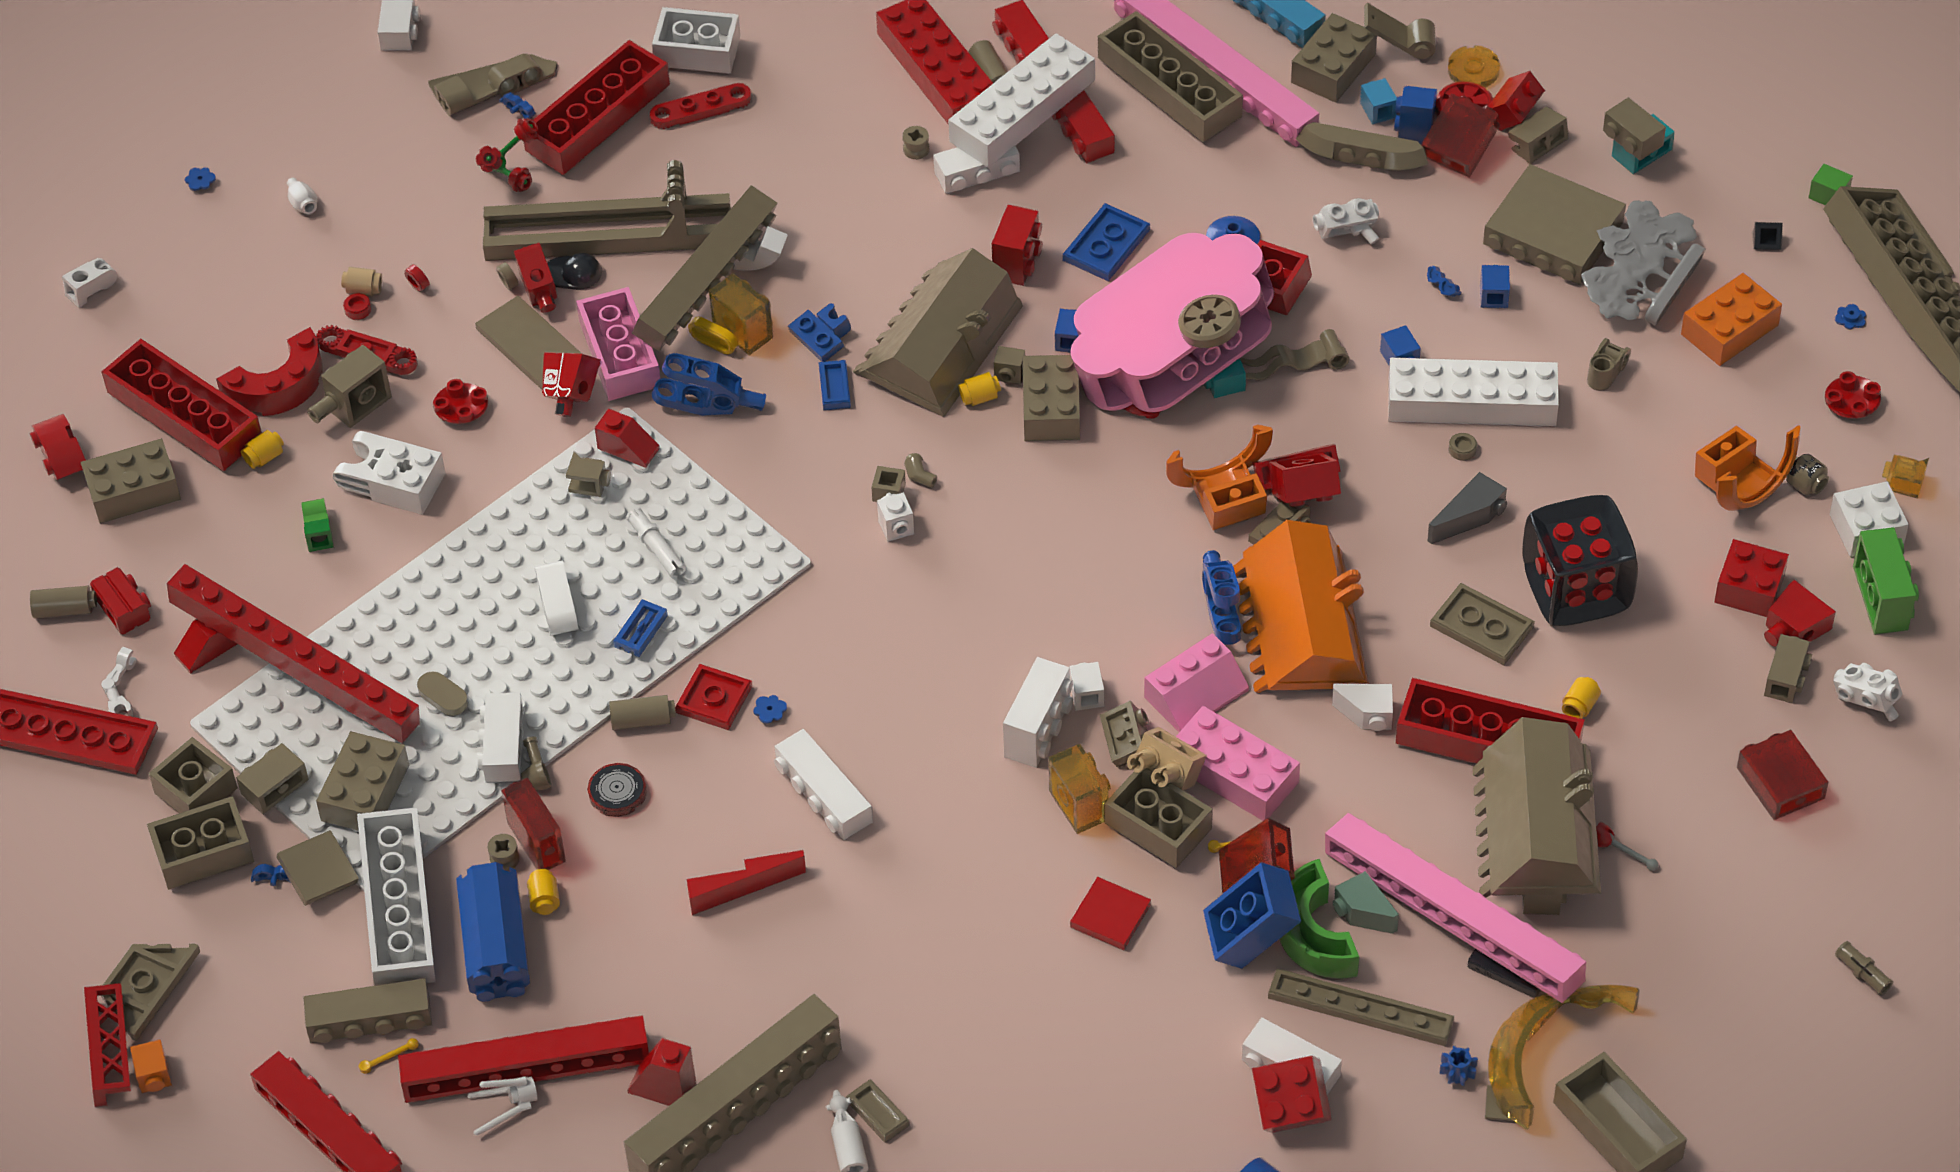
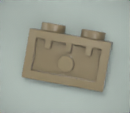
M1281 501L1249 534L1248 542L1254 545L1286 520L1311 523V507L1304 504L1299 510L1294 506H1289V503Z
M1131 701L1100 715L1110 757L1116 767L1127 763L1128 757L1137 753L1143 735L1148 731L1146 725L1149 724V719L1146 712L1142 708L1138 709Z

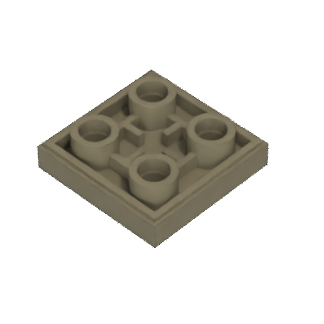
M331 830L277 853L276 858L304 906L352 886L359 880Z

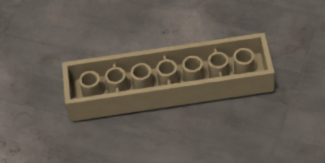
M812 994L626 1139L624 1147L629 1172L692 1171L706 1155L715 1153L725 1140L732 1135L739 1134L748 1122L756 1116L763 1115L772 1103L780 1097H786L795 1085L803 1079L810 1078L819 1066L826 1061L833 1060L842 1049L839 1016L815 994Z

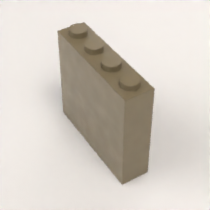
M1529 164L1485 225L1483 244L1580 285L1583 281L1581 274L1590 270L1604 251L1605 242L1600 239L1597 230L1612 225L1620 228L1624 222L1626 204Z

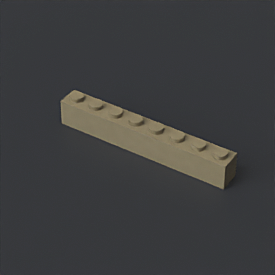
M751 185L640 315L632 334L658 352L665 344L670 346L679 333L677 331L679 327L685 328L692 319L693 315L691 313L694 309L699 311L707 300L705 296L708 293L713 295L721 284L720 278L722 276L727 278L735 267L734 262L736 259L741 261L749 250L747 246L750 243L756 244L763 233L761 229L771 226L777 216L773 212L778 203Z

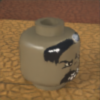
M1803 454L1799 457L1796 456L1786 480L1803 495H1811L1813 493L1816 495L1825 488L1829 481V476H1827L1828 468L1811 454Z

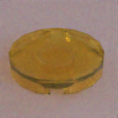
M1474 45V48L1460 47L1449 57L1448 74L1454 82H1474L1483 87H1488L1499 76L1500 64L1498 56L1483 46Z

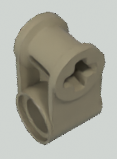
M1604 338L1598 350L1590 359L1587 376L1588 385L1598 391L1608 389L1620 371H1623L1631 355V348L1626 347L1623 349L1610 343L1609 339Z

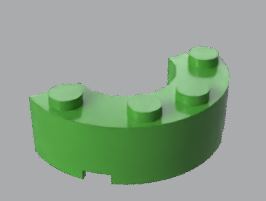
M1320 859L1313 860L1304 864L1290 875L1301 922L1279 939L1287 955L1296 964L1311 973L1337 979L1358 976L1359 954L1350 932L1337 933L1325 930L1316 924L1311 916L1318 907L1328 903L1329 881Z

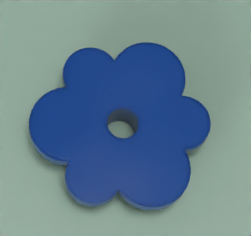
M207 167L202 169L192 168L189 170V175L185 177V183L188 184L189 189L192 191L208 189L210 183L216 180L215 174L210 172Z
M1849 304L1846 308H1838L1835 322L1839 325H1844L1849 330L1854 327L1862 328L1865 326L1866 321L1864 318L1866 313L1863 310H1859L1857 305Z
M771 695L769 698L761 696L756 700V707L753 709L754 715L759 716L762 723L767 724L772 722L773 719L776 721L781 720L783 717L782 713L787 710V704L785 701L779 700L776 695Z

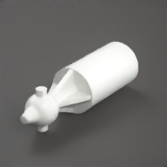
M835 1090L830 1104L826 1105L828 1111L832 1110L836 1113L831 1134L840 1172H867L868 1164L858 1123L846 1112L848 1104H851L852 1101L850 1097L845 1098L838 1090Z

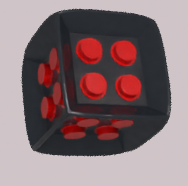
M1590 495L1540 507L1528 515L1525 522L1522 545L1525 572L1540 611L1551 626H1568L1597 620L1621 613L1631 606L1638 578L1636 551L1625 521L1617 505L1609 495Z

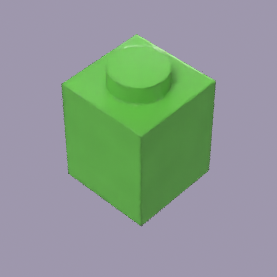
M1823 163L1811 181L1809 199L1826 206L1840 186L1851 187L1853 175Z

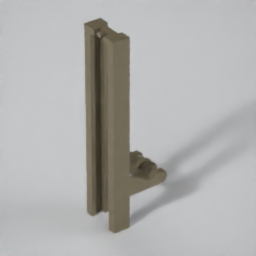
M672 160L667 163V189L662 197L485 206L483 213V251L485 261L515 259V250L539 242L545 258L572 256L583 252L590 255L697 249L718 224L686 225V218L725 216L731 209L729 193L687 195L683 164L680 161ZM670 219L666 227L490 235L494 233V228Z

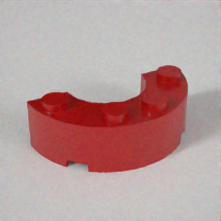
M309 327L287 339L290 356L286 363L277 370L268 373H253L238 366L216 378L219 391L249 411L261 412L262 416L277 415L298 407L316 391L319 386V378L321 373H323L322 359L315 333Z

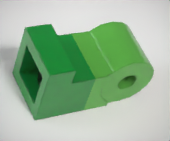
M324 498L302 502L304 533L308 551L313 552L334 548ZM327 535L326 540L322 542L312 540V537Z

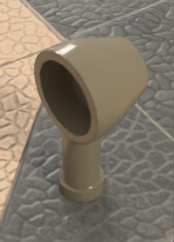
M535 736L523 740V745L527 749L531 765L521 773L527 791L546 790L552 787L548 771L542 761L537 745L538 740Z

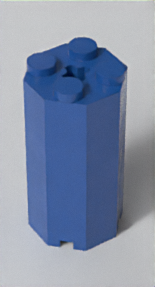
M497 862L473 865L467 869V875L463 879L462 875L456 878L469 992L476 994L477 1000L481 1002L509 996L520 997L524 995L525 987L530 984L517 871L511 867L510 872L503 870V864Z

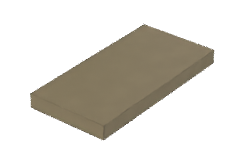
M519 295L475 323L476 329L541 390L543 388L544 352L582 354Z

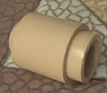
M349 267L348 271L342 274L341 287L346 288L347 294L360 293L366 296L380 294L382 273H377L375 269Z

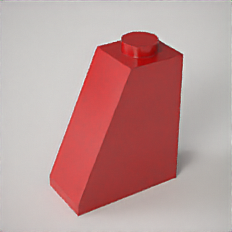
M662 1038L638 1066L627 1090L628 1093L668 1106L673 1104L697 1085L691 1047Z

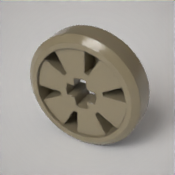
M1218 294L1205 295L1194 299L1183 308L1178 319L1183 339L1188 344L1198 348H1212L1226 343L1237 333L1241 324L1240 313L1235 302L1226 296Z

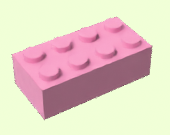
M629 287L577 300L579 323L591 355L601 359L598 374L608 401L654 389L656 382L660 379L659 365L652 347L632 334L640 315Z
M1205 706L1200 708L1176 736L1207 755L1197 778L1198 783L1264 822L1267 821L1299 783V761Z

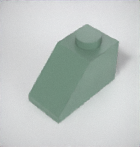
M1366 871L1335 886L1334 909L1339 916H1344L1350 925L1392 934L1397 932L1399 914Z

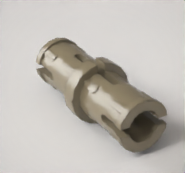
M1849 941L1841 944L1836 950L1835 956L1840 958L1854 971L1853 975L1857 979L1862 978L1880 996L1884 995L1892 987L1893 980L1889 979L1875 966V961L1871 957L1866 958ZM1856 960H1857L1863 967H1865L1873 976H1871L1865 969H1863V968L1856 962Z

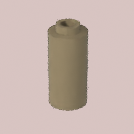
M977 41L971 46L969 54L993 83L1007 73L1005 66L990 41Z
M89 585L30 591V608L34 619L91 614L92 608L97 607L96 593L91 591Z
M668 695L609 701L612 730L671 724L670 718L676 717L674 700L668 701Z

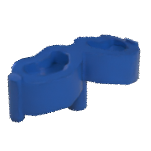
M511 92L499 100L500 103H503L510 109L512 114L519 110L524 119H531L536 115L532 105Z
M1428 267V282L1439 284L1441 294L1452 297L1461 295L1460 287L1454 284L1451 279L1445 278V273L1441 272L1439 267Z
M261 864L252 871L251 882L271 880V886H276L277 879L290 882L281 865L274 867L269 864Z

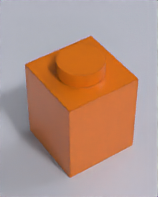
M161 1039L130 1047L141 1093L157 1092L165 1087L172 1086Z

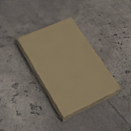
M1463 583L1457 586L1430 620V627L1502 665L1506 664L1532 631L1535 621Z

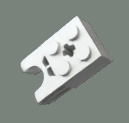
M364 431L356 433L352 440L353 448L356 455L366 460L356 464L340 463L333 473V479L338 487L369 496L374 502L423 515L446 474L442 452Z

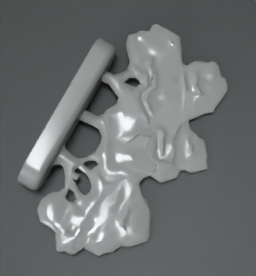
M1637 200L1630 203L1625 213L1629 226L1628 229H1621L1612 225L1597 230L1600 239L1605 242L1603 247L1607 257L1614 259V265L1611 267H1594L1583 272L1581 276L1584 285L1588 288L1587 294L1590 297V301L1600 306V313L1605 315L1607 319L1620 316L1626 320H1634L1639 316L1637 302L1650 298L1652 303L1646 312L1645 319L1656 326L1698 266L1706 248L1693 244L1685 256L1680 254L1678 246L1681 243L1690 242L1697 238L1696 230L1693 228L1694 220L1679 212L1660 217L1659 210L1653 205V202ZM1666 243L1672 244L1673 249L1668 248ZM1665 257L1678 258L1680 260V263L1671 275L1663 271ZM1651 273H1657L1667 279L1659 293L1648 290L1645 280ZM1638 281L1643 284V288L1637 285ZM1628 289H1638L1643 291V294L1638 292V296L1627 295L1626 291ZM1627 299H1634L1635 301L1628 303Z

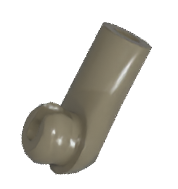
M909 454L904 462L908 478L933 488L937 481V475L924 470L922 464L923 457L920 454Z

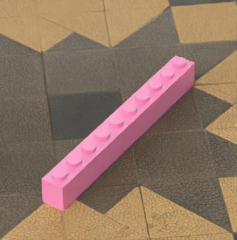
M1114 0V11L1118 16L1126 18L1135 11L1139 12L1243 94V109L1258 118L1265 126L1278 133L1283 140L1297 147L1300 143L1296 138L1302 129L1310 123H1319L1318 111L1170 1Z
M1347 813L1325 833V853L1357 874L1366 871L1378 887L1559 1002L1563 1003L1585 982L1586 961L1581 956L1562 947L1553 938L1546 937L1538 932L1529 923L1522 922L1514 917L1505 908L1498 907L1490 902L1481 893L1474 892L1466 887L1457 878L1450 877L1442 872L1434 864L1418 857L1412 850L1394 842L1388 835L1382 834L1370 827L1364 820Z

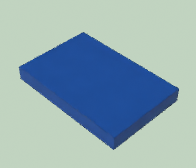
M1104 203L1062 254V261L1109 282L1151 230V223Z

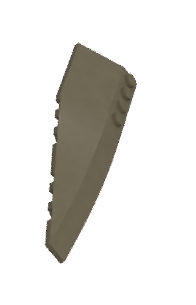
M1840 186L1823 208L1830 223L1837 229L1842 237V241L1855 256L1856 262L1862 266L1868 275L1869 281L1879 291L1905 330L1930 361L1960 392V285L1958 282H1953L1951 278L1954 272L1950 264L1897 189Z

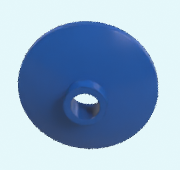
M1240 216L1219 218L1209 226L1206 236L1212 241L1228 234L1244 235L1256 244L1260 241V232L1257 226L1249 219Z

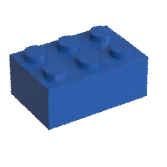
M1262 862L1203 910L1215 961L1241 969L1301 922L1289 871Z

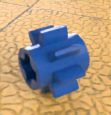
M1453 1046L1449 1054L1442 1053V1064L1440 1065L1439 1073L1441 1075L1446 1074L1448 1084L1455 1083L1465 1086L1468 1078H1476L1477 1070L1475 1068L1478 1064V1058H1471L1470 1048L1463 1049Z

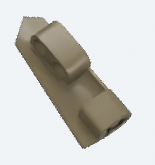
M520 54L496 64L428 81V84L442 108L451 116L498 94L502 96L510 92L514 94L554 76L557 62L543 59L533 54Z

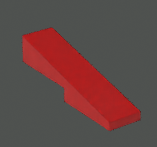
M804 850L744 859L745 870L686 879L692 915L806 873Z

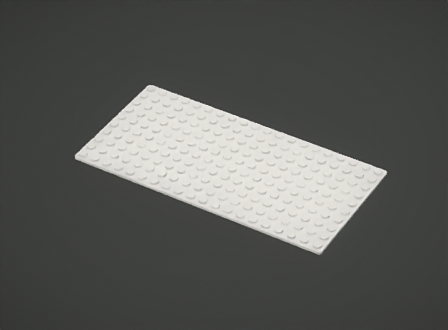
M623 408L619 413L632 417L660 447L646 468L599 450L594 429L307 636L310 640L419 705L420 724L403 743L406 748L409 767L388 811L417 807L423 859L523 784L522 777L521 781L485 782L484 772L478 770V753H483V747L479 746V729H484V723L480 722V705H485V694L521 692L524 708L523 740L532 736L537 737V745L542 761L547 766L611 718L609 701L634 699L640 696L811 566L809 557L630 408ZM574 451L580 458L585 457L605 461L606 470L611 471L610 484L608 487H604L601 497L568 492L571 479L566 478V472ZM641 508L649 521L658 526L659 534L682 564L686 566V571L681 576L676 570L675 573L678 577L675 579L671 578L647 544L639 540L638 532L626 519L627 514L631 510L637 516L638 514L634 509ZM563 561L579 630L550 636L535 566ZM643 599L666 608L668 616L642 655L637 657L633 651L627 653L623 647L620 649L615 648L613 640ZM649 610L645 611L639 622L636 624V626L626 639L627 641H629L632 635L635 633V631L637 630V626L645 618ZM269 663L190 721L191 727L240 774L245 768L252 766L260 760L266 752L276 748L281 743L305 763L309 780L274 807L308 839L331 830L359 877L356 885L364 891L359 831L321 821L316 799L350 731L399 744L402 743ZM427 672L441 673L466 692L468 699L466 710L456 716L442 713L419 695L417 688L418 679ZM523 740L521 773L531 765L527 749L523 745Z

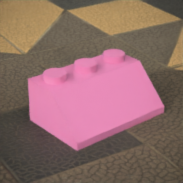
M1213 633L1144 677V698L1178 732L1184 728L1202 706L1217 712L1249 691V686L1232 652Z

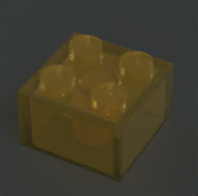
M732 273L709 290L712 322L732 332L738 340V347L746 354L751 355L773 339L771 303L765 295H760L746 280H741Z
M1077 744L1048 757L1049 792L1076 834L1104 823L1105 802L1109 799L1108 791L1111 790V786L1106 775H1100L1096 769V762L1090 752L1086 753L1081 744Z

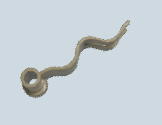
M1332 329L1323 331L1320 334V340L1311 342L1298 350H1291L1284 345H1275L1257 359L1240 358L1242 364L1259 367L1265 365L1273 357L1279 356L1262 372L1246 373V379L1253 380L1267 379L1278 368L1283 366H1291L1299 371H1306L1319 363L1327 361L1331 369L1338 370L1345 367L1350 360L1346 349L1341 346L1335 331Z

